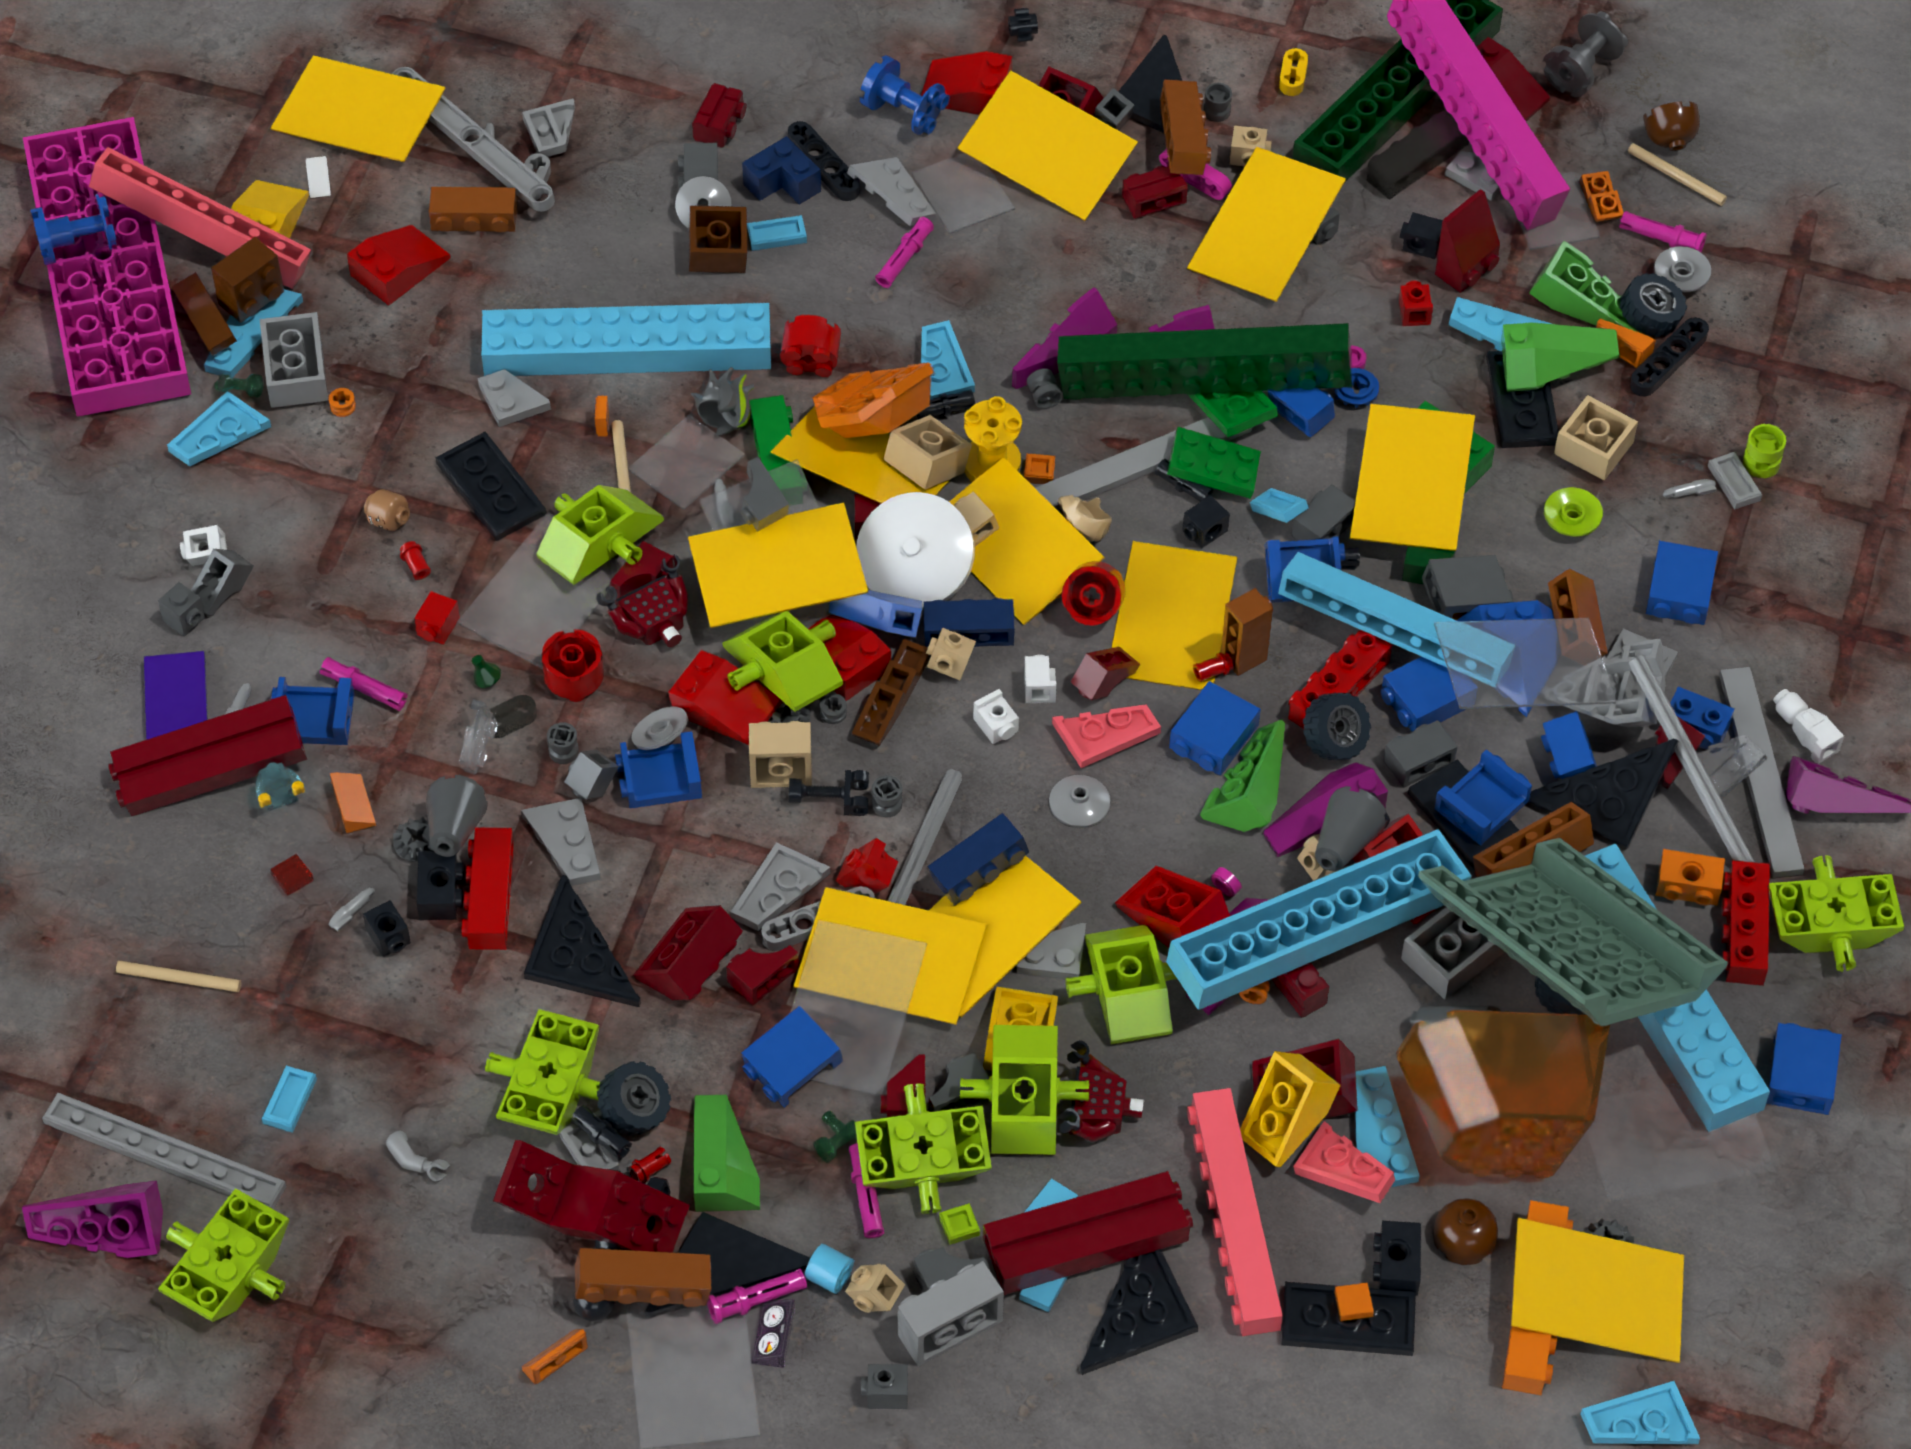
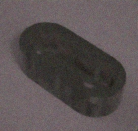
M519 695L487 710L482 717L485 734L491 738H502L531 724L537 717L535 700L528 695ZM522 707L524 710H528V712L523 713L521 710L518 711V708ZM496 720L501 725L497 726L495 723L491 724V722Z

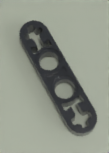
M797 121L789 125L788 138L821 169V180L840 200H855L860 194L859 178L853 179L847 174L849 167L811 125L803 121ZM812 149L823 151L818 156L810 155L808 152ZM834 166L839 170L835 173H827L824 169Z
M1697 317L1686 320L1633 372L1630 382L1631 391L1643 397L1653 394L1705 343L1709 332L1707 322ZM1690 331L1695 332L1691 339H1689ZM1678 344L1686 350L1684 352H1675L1671 349V346ZM1663 361L1668 365V368L1658 369L1653 363ZM1648 375H1651L1649 378V383L1644 382L1648 378Z

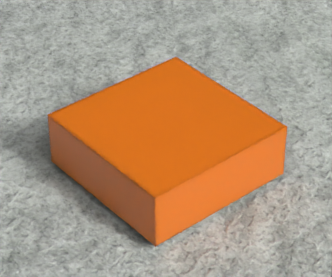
M597 396L595 404L596 434L598 436H608V396Z
M1026 453L1024 478L1029 483L1045 484L1053 481L1055 456Z
M1368 1283L1335 1287L1334 1292L1341 1321L1373 1317L1374 1310Z

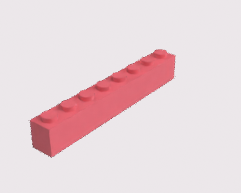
M109 147L106 148L96 161L89 184L90 188L225 256L230 255L252 238H258L278 255L282 283L291 289L294 288L303 275L311 249Z
M1231 1088L1193 1093L1192 1106H1187L1188 1121L1190 1125H1195L1197 1134H1193L1194 1148L1196 1153H1201L1203 1162L1199 1163L1202 1181H1207L1209 1190H1206V1202L1208 1209H1214L1215 1219H1212L1214 1237L1221 1240L1222 1247L1218 1248L1221 1267H1227L1228 1276H1225L1226 1292L1228 1296L1233 1295L1235 1305L1231 1306L1233 1323L1240 1326L1242 1336L1281 1331L1283 1315Z

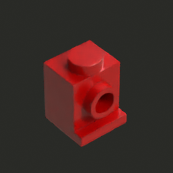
M1413 280L1405 285H1401L1399 306L1402 326L1431 325L1433 303L1431 302L1429 284L1422 285L1421 282ZM1423 311V313H1412V314H1410V312Z

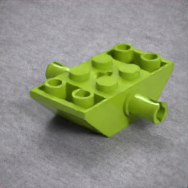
M597 485L576 501L566 493L561 494L562 498L566 501L559 496L555 500L554 507L559 513L550 522L536 553L537 558L571 584L575 585L617 554L626 560L627 563L631 565L636 564L632 558L638 562L642 557V550L633 543L662 523L664 517L626 489Z
M784 611L770 616L722 643L723 648L743 665L741 668L728 673L727 677L730 685L738 691L756 679L760 680L794 712L843 685V680L823 643L836 636L833 625L828 620H824L809 630L792 614Z
M1825 855L1826 863L1823 862L1822 856H1818L1812 861L1817 880L1769 883L1768 887L1780 940L1805 953L1833 951L1838 971L1843 972V964H1845L1846 971L1856 967L1852 950L1867 949L1904 930L1892 874L1836 878L1832 857Z
M1146 925L1085 934V942L1093 972L1090 975L1065 978L1068 998L1090 993L1099 995L1110 1044L1172 1034L1173 1029L1166 981L1175 980L1177 977L1167 962L1162 963L1160 960L1155 938Z
M538 1009L520 1057L513 1059L490 1052L488 1056L491 1059L487 1058L485 1071L511 1078L496 1119L558 1135L570 1124L581 1096L598 1101L597 1091L600 1089V1081L589 1079L588 1076L592 1067L599 1025Z
M994 1025L992 1076H989V1079L960 1078V1087L974 1088V1090H960V1099H989V1102H992L991 1154L1056 1155L1057 1103H1060V1100L1089 1101V1092L1075 1091L1076 1089H1089V1080L1060 1081V1077H1057L1058 1026ZM1022 1080H1027L1028 1085L1034 1087V1093H1029L1028 1099H1021V1094L1015 1093V1087L1021 1086Z
M913 1084L904 1086L908 1114L855 1122L863 1186L888 1189L918 1186L921 1213L930 1214L929 1200L931 1201L932 1212L937 1213L942 1211L938 1183L959 1181L992 1169L983 1105L929 1112L926 1108L924 1084H916V1097H914ZM920 1144L929 1147L927 1154H921L920 1149L915 1148H918Z
M235 1188L201 1233H196L182 1225L179 1221L174 1222L172 1226L176 1230L170 1227L166 1239L186 1249L187 1252L158 1288L159 1292L212 1322L236 1312L253 1288L269 1296L271 1299L277 1300L279 1295L276 1294V1291L282 1294L286 1283L266 1271L276 1258L289 1224V1218Z

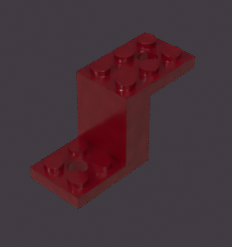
M515 1140L493 1202L565 1235L610 1242L630 1251L673 1253L690 1206L619 1171L571 1164L521 1140ZM535 1174L537 1185L534 1190L530 1191L528 1180L531 1175ZM653 1216L655 1219V1226L653 1230L649 1232L647 1229V1221L649 1217Z

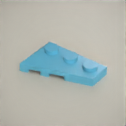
M950 321L923 326L921 363H931L935 371L931 381L930 399L937 398L939 394L943 393L949 395L969 389L975 392V383Z
M227 391L167 444L168 451L188 466H192L270 428L271 423L264 415Z
M1675 1381L1582 1408L1580 1414L1593 1443L1699 1444L1700 1441L1699 1434Z

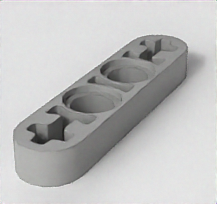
M860 886L845 891L875 898L874 893L867 887ZM821 901L765 922L761 930L763 945L769 950L778 951L789 945L793 946L808 940L813 925L808 929H800L795 924L798 920L804 918L809 919L814 924ZM787 925H790L792 934H789V929H787L786 927ZM775 931L781 937L776 939L773 935H770V932Z

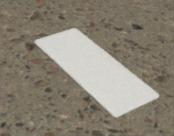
M326 156L306 158L310 198L330 196Z

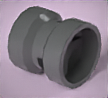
M1213 83L1205 90L1203 111H1205L1207 119L1221 122L1230 116L1232 90L1224 83Z
M1039 369L1027 378L1028 388L1031 393H1034L1033 399L1038 408L1049 409L1061 402L1063 394L1060 387L1056 385V378L1052 370Z
M560 722L551 726L547 732L549 756L558 764L571 763L579 754L577 731L571 724Z
M889 775L877 778L872 784L873 810L882 817H893L902 809V784L896 777Z

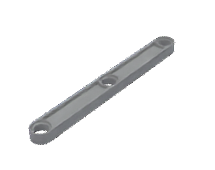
M400 67L392 73L427 82L410 67ZM442 94L428 120L505 186L516 188V195L532 209L540 212L549 210L555 203L552 188ZM470 135L479 136V138L473 142L465 141V139ZM539 194L548 195L543 201L534 200Z

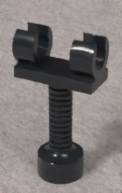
M845 770V785L841 787L807 786L803 784L802 779L789 778V803H801V800L806 796L817 798L841 797L844 799V815H867L868 798L865 796L850 797V788L860 791L868 789L869 772L864 770L853 772Z

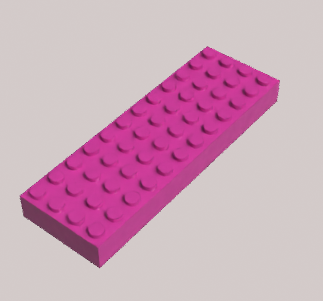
M134 117L23 137L36 208L42 207L45 220L68 216L69 221L98 215L99 210L95 194H98L99 198L104 196L106 198L109 209V217L105 218L107 225L113 224L117 244L112 245L113 250H109L104 231L74 238L75 244L53 249L56 263L47 265L76 416L79 417L192 395L156 221L89 187L94 165L107 147L144 165Z

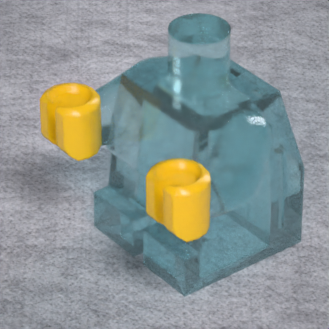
M282 762L278 764L269 763L266 768L258 772L255 793L259 806L261 808L267 806L268 811L282 807L281 804L283 803L288 805L298 801L296 795L305 792L304 784L300 781L299 776L292 769L285 768Z

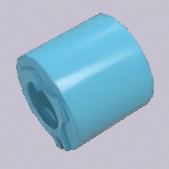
M821 1244L808 1262L805 1270V1279L837 1294L847 1283L855 1260L825 1244Z

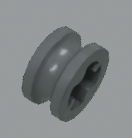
M832 693L827 694L821 699L820 716L824 722L838 724L846 718L847 703L844 697ZM832 706H838V710L835 709V712H830L828 707L832 709Z

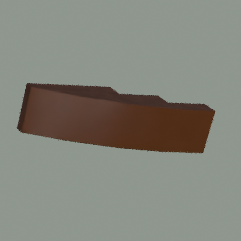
M196 272L172 286L212 356L237 342Z
M903 639L894 660L889 661L880 682L876 681L852 731V736L878 746L881 745L906 705L931 655L926 654L927 647Z

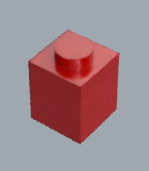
M430 591L414 618L417 635L426 641H435L444 645L460 619L458 601Z

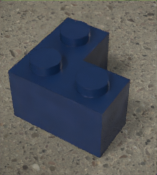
M787 136L742 162L743 185L759 201L783 188L800 205L821 192V169Z

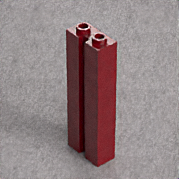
M284 695L110 751L113 763L108 764L113 781L119 780L120 789L115 792L120 807H126L130 815L135 816L308 759L293 708L287 696Z
M1166 1171L983 1224V1241L1000 1287L1004 1291V1295L1187 1242L1189 1241L1190 1228L1193 1227V1220L1189 1209H1183L1182 1204L1178 1202L1182 1200V1192L1178 1182H1172L1169 1172Z

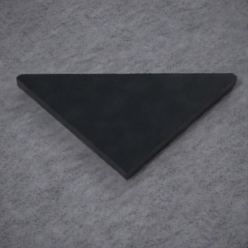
M1164 34L1118 91L1134 104L1132 119L1164 133L1160 97L1164 80L1182 81L1168 37Z
M1673 738L1618 760L1547 784L1544 787L1531 791L1529 802L1550 812L1572 802L1590 814L1593 832L1629 848L1679 741Z
M562 875L524 971V979L640 1007L641 1000L638 993L636 994L631 986L627 975L618 960L616 961L598 927L596 928L589 916V912L569 883V879L567 876Z
M705 1212L701 1213L679 1253L710 1255V1295L714 1296L731 1292L735 1286H742L744 1288L794 1272L797 1269H806L810 1260L808 1256ZM649 1303L645 1310V1317L653 1318L656 1317L655 1314L671 1309L676 1311L687 1306L683 1304L657 1306Z
M1161 1249L1127 1259L1122 1275L1107 1304L1103 1318L1099 1322L1087 1354L1080 1365L1082 1375L1198 1332L1199 1326Z

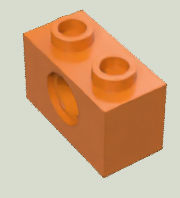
M1663 849L1658 870L1656 896L1672 901L1684 900L1696 902L1704 906H1717L1722 890L1725 858Z

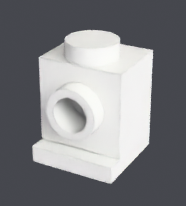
M218 525L183 531L184 542H180L181 554L183 559H186L192 566L205 564L213 549L227 550L225 533ZM208 545V550L201 551L203 546Z
M1025 656V703H1056L1055 668H1049V656Z
M1000 689L974 702L973 719L992 744L1001 740H1007L1018 731L1019 717L1002 697Z

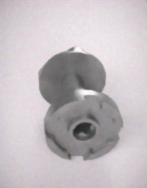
M1605 12L1589 13L1579 20L1578 32L1583 44H1575L1572 48L1562 45L1555 46L1544 56L1543 62L1545 61L1546 67L1543 69L1544 74L1558 91L1563 93L1567 90L1572 92L1571 96L1573 97L1584 95L1594 82L1592 66L1595 63V55L1604 59L1615 60L1624 53L1628 39L1620 32L1618 27L1611 21L1610 16Z

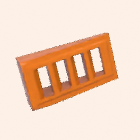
M1603 319L1597 321L1596 328L1616 330L1619 357L1634 367L1638 368L1653 353L1655 339Z

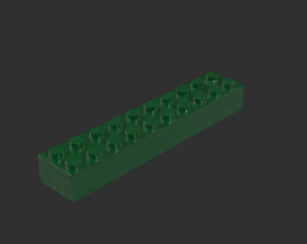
M1446 0L1476 47L1487 37L1492 39L1500 31L1503 8L1490 0ZM1402 39L1389 49L1294 141L1293 160L1346 178L1347 181L1437 93L1431 88L1429 79L1423 70L1418 68L1416 60L1409 49L1403 45Z
M1349 323L1059 336L1057 364L1064 399L1079 400L1082 398L1267 391L1268 389L1282 391L1292 388L1310 390L1313 388L1337 389L1352 387V352Z

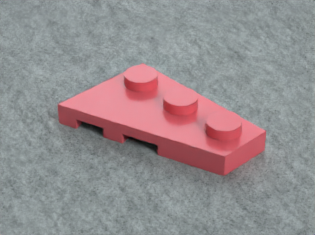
M1147 704L1110 709L1109 713L1096 715L1086 712L1079 713V717L1064 719L1063 716L1052 717L1053 726L1080 768L1161 733V726Z
M1325 1121L1293 1166L1295 1175L1377 1203H1381L1395 1181L1392 1170L1367 1152L1362 1153L1353 1146L1351 1140L1345 1136L1340 1137L1332 1130V1126Z

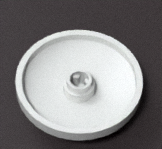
M922 492L897 495L880 504L865 520L856 544L868 588L871 591L921 600L922 610H924V601H947L953 597L968 579L975 557L973 535L960 511L945 499Z

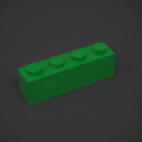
M783 395L749 400L750 420L759 459L788 501L789 506L803 504V492L808 491L806 476L799 473V469L803 468L770 453L786 435L792 437V429H790L789 424L793 423L791 406L785 405Z

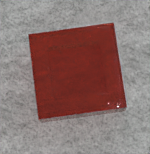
M297 854L270 869L271 875L287 896L314 881L313 874Z

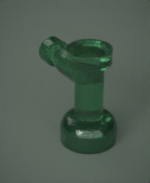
M221 374L214 387L217 391L223 392L232 389L246 391L248 396L258 398L263 392L264 384L262 376L258 374H251L247 379L230 378L228 374Z
M832 1111L825 1112L822 1116V1121L829 1125L836 1135L830 1139L820 1137L813 1142L817 1154L826 1163L835 1159L837 1155L836 1149L853 1138L857 1140L855 1121L850 1120L845 1125L836 1118Z

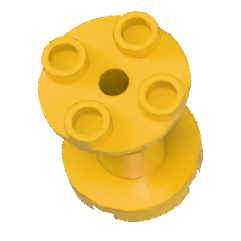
M999 396L976 403L964 414V430L968 438L972 440L964 471L965 475L973 482L1002 457L1019 472L1021 453L1013 442L1018 438L1022 430L1020 413L1014 406L1006 403L1005 399Z

